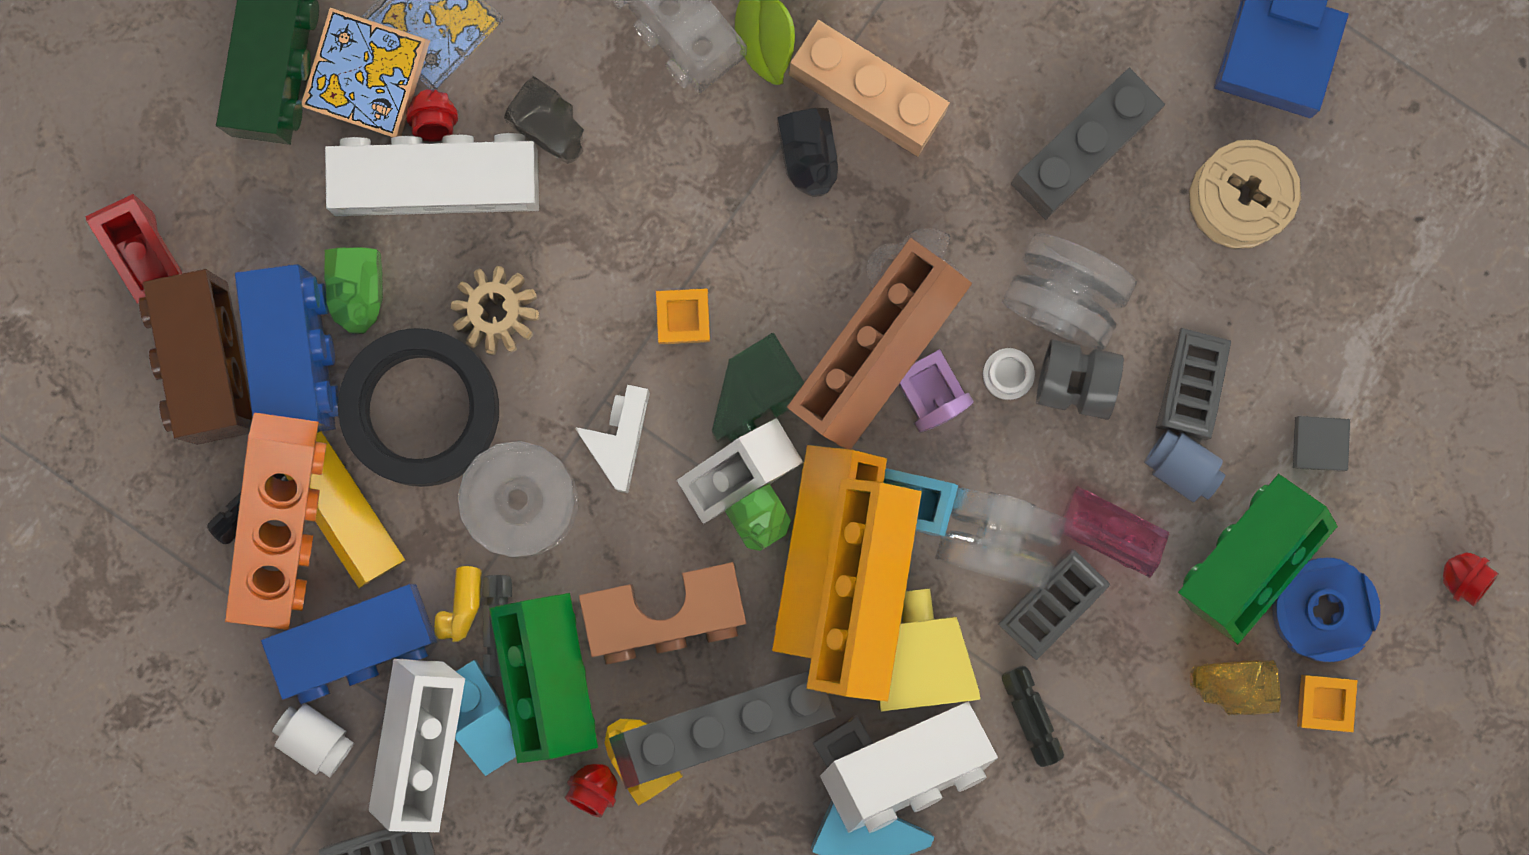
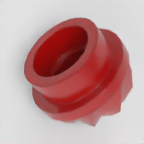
M426 89L412 98L406 112V120L412 127V134L414 136L421 137L423 141H442L444 136L453 134V126L458 122V111L449 100L447 93L439 92L437 89Z
M1466 552L1446 562L1443 571V583L1453 595V599L1457 602L1464 599L1473 607L1480 601L1499 575L1498 572L1488 566L1490 560L1486 557L1482 558Z
M586 765L573 776H570L567 781L570 789L565 799L585 813L601 818L606 808H612L616 802L614 797L618 782L606 765Z

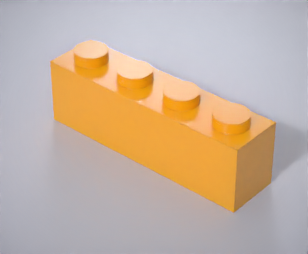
M807 445L772 651L806 658L812 657L840 479L849 478L883 483L887 458L849 449Z
M849 478L840 479L806 689L845 697L888 702L922 491L882 482Z

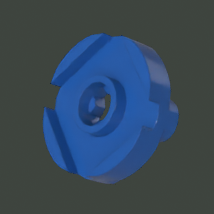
M1316 558L1308 561L1272 604V614L1278 634L1292 652L1315 661L1336 662L1358 654L1365 647L1364 644L1370 639L1372 631H1376L1380 621V600L1372 581L1364 573H1360L1354 566L1337 558ZM1325 594L1328 602L1338 603L1339 612L1331 615L1332 623L1324 625L1322 618L1315 617L1313 613V607L1319 604V597Z

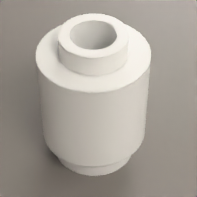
M306 703L298 711L290 706L272 730L274 734L279 736L275 743L277 749L315 775L321 771L329 778L336 772L354 745V742L345 737L346 730Z

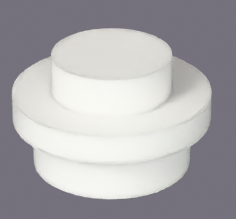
M1013 348L996 351L987 359L983 368V381L986 388L992 395L1003 400H1014L1026 394L1032 387L1035 378V370L1030 358L1022 351Z

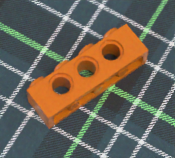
M254 413L247 442L225 622L289 630L292 610L303 611L307 580L297 579L299 565L309 567L314 536L303 534L305 520H316L320 490L310 488L311 475H322L327 444L316 442L319 425L317 421ZM286 474L292 477L293 480L282 481L273 475ZM278 520L285 523L286 526H274L267 521ZM262 566H274L279 570L269 571Z

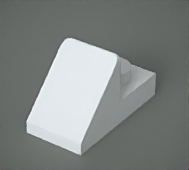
M627 385L625 397L616 395L614 399L610 425L618 427L616 436L575 428L614 488L624 493L629 492L650 395L648 389Z

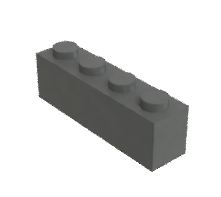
M809 671L615 735L609 738L625 789L834 719L836 717L828 693L806 689Z

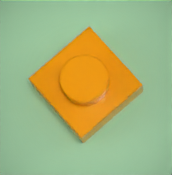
M708 289L656 291L659 344L710 342Z
M1301 675L1297 727L1354 732L1358 680Z

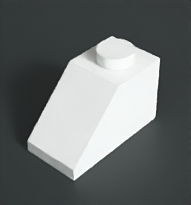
M776 418L739 437L677 479V482L704 524L725 512L726 509L769 483H773L804 462Z

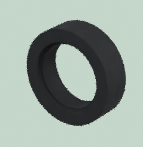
M411 328L388 333L376 339L355 357L341 383L338 398V417L347 445L357 459L368 469L383 478L400 484L418 487L434 486L462 476L473 468L485 455L494 439L498 426L499 398L495 382L486 365L465 344L440 331ZM415 358H430L452 367L464 382L469 397L468 421L461 436L447 450L438 455L423 459L402 457L389 450L376 435L370 417L371 397L380 378L393 366Z

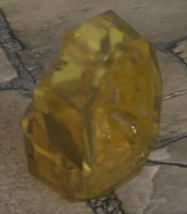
M1250 660L1194 665L1190 672V686L1201 696L1203 702L1220 705L1228 715L1279 713L1281 693L1279 671L1275 660Z

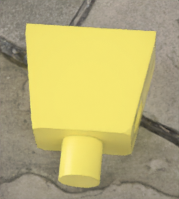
M930 588L906 591L902 611L903 623L900 624L888 702L877 700L878 709L882 712L980 700V692L957 617L934 619Z

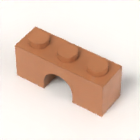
M731 562L682 573L686 592L685 602L675 616L666 620L652 619L640 610L636 602L633 584L579 595L591 656L604 655L605 664L607 665L635 659L634 648L655 644L657 654L686 648L685 637L706 633L708 643L737 637L736 626L746 624L734 563Z

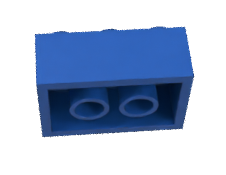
M299 264L236 272L235 279L252 416L254 413L317 421L319 422L318 432L336 430L334 417H338L339 389L337 385L330 386L328 366L335 365V350L331 334L324 335L321 316L329 313L326 303L325 284H318L317 278Z

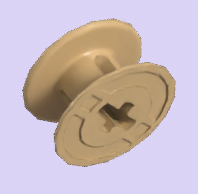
M1237 140L1219 148L1196 171L1189 190L1190 211L1198 228L1213 242L1231 249L1253 248L1270 240L1293 220L1301 200L1300 178L1292 161L1277 147L1259 140ZM1243 185L1251 189L1248 195L1250 201L1245 205L1238 201L1241 194L1238 189Z

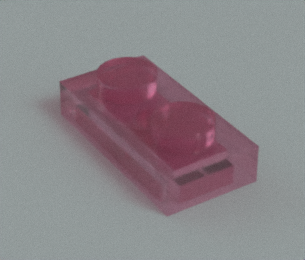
M1078 486L1068 500L1057 530L1076 542L1086 545L1149 578L1152 577L1160 565L1170 533Z

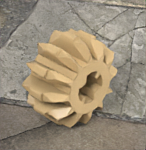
M495 267L492 282H488L487 276L482 269L475 270L474 277L479 284L477 288L473 289L468 283L463 281L458 285V289L469 297L468 301L456 300L451 302V309L453 311L468 314L458 319L453 326L457 332H465L472 329L466 340V344L471 348L478 346L486 336L485 351L488 355L496 354L498 339L503 340L504 346L509 352H514L517 350V347L511 336L517 331L527 340H530L533 336L529 328L521 323L523 320H539L540 313L538 310L523 308V306L537 299V294L533 289L518 293L525 281L520 273L513 275L505 285L506 273L503 267ZM498 299L505 300L502 307L507 312L506 317L500 322L496 317H493V323L486 322L489 314L484 309L485 305L490 300L496 305L498 304Z

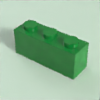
M1278 473L1269 485H1264L1256 491L1250 501L1249 509L1239 521L1223 530L1217 540L1216 548L1206 560L1190 569L1184 578L1183 587L1178 593L1191 611L1238 645L1338 526L1327 506Z
M570 593L489 608L517 764L548 760L598 748L595 719L592 714L586 683V669L582 661L576 628V616L573 611Z

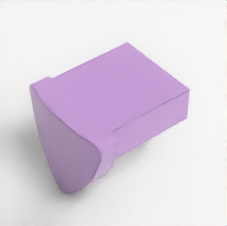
M940 349L914 363L899 383L903 394L918 419L914 424L919 432L933 429L948 422L965 411L974 402L970 394H965Z

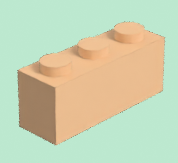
M817 20L790 62V77L917 157L945 116L950 104L944 98L820 20Z

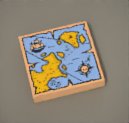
M330 8L302 99V107L390 137L402 136L406 123V112L414 96L430 40Z

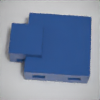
M1240 0L1214 89L1311 119L1321 109L1349 13L1326 7L1328 0Z

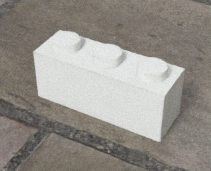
M408 659L393 660L368 810L388 831L439 832L465 683V678L444 662Z
M968 701L835 760L820 777L848 833L863 826H866L868 832L872 833L897 820L895 812L911 805L913 811L918 812L941 800L943 797L940 791L955 785L958 792H961L980 783L987 778L983 770L993 763L998 756Z

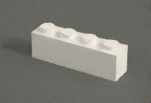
M497 134L494 136V142H474V137L470 135H447L443 137V143L422 144L421 137L397 136L391 138V145H371V140L368 138L349 137L340 139V146H325L326 209L334 216L539 211L538 150L534 141H525V135Z

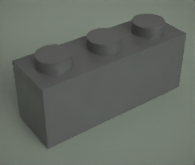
M1129 67L1016 174L1011 185L1047 220L1141 131L1166 104Z

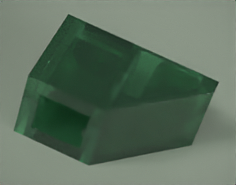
M774 332L729 359L712 428V435L717 443L726 438L732 443L739 437L757 429L754 421L772 411L776 418L790 411L787 406L805 383Z

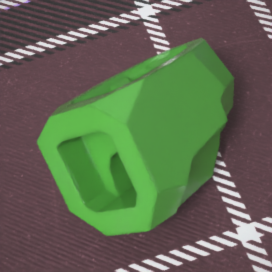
M362 247L325 250L324 281L328 310L333 321L349 333L364 334L376 322L383 301L381 253L377 249Z
M770 483L725 510L726 515L745 546L758 551L783 538L787 534L791 522Z

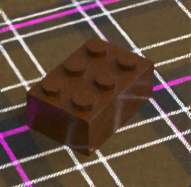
M207 269L143 282L146 297L139 298V309L144 326L147 329L152 328L156 348L149 350V359L155 379H162L166 400L160 401L159 408L165 430L167 432L172 431L174 439L196 445L249 434L253 419L250 392L228 282Z

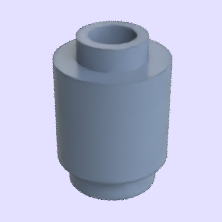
M1169 429L1161 435L1144 461L1145 464L1154 469L1152 472L1153 476L1191 502H1195L1200 496L1207 500L1210 499L1225 478V474L1219 470L1223 463L1221 458L1183 432L1176 435Z

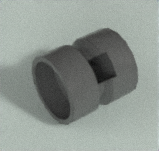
M1051 339L1040 373L1036 404L1060 410H1066L1073 404L1076 405L1079 414L1109 420L1121 383L1124 363L1123 355L1093 349L1088 355H1085L1080 345ZM1072 371L1081 372L1078 388L1069 385Z

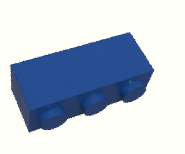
M408 584L265 638L261 642L282 700L297 696L300 705L330 694L327 684L346 677L349 686L378 676L379 672L376 666L393 659H424L428 657L425 647L437 643V639L417 585Z

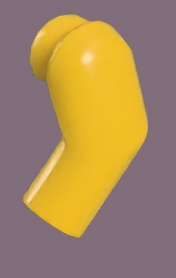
M473 566L456 568L453 613L440 611L435 615L434 633L438 639L452 638L453 642H457L467 636L480 607L481 569Z

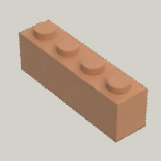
M910 238L787 408L824 437L845 449L851 450L970 288L972 282L944 260Z

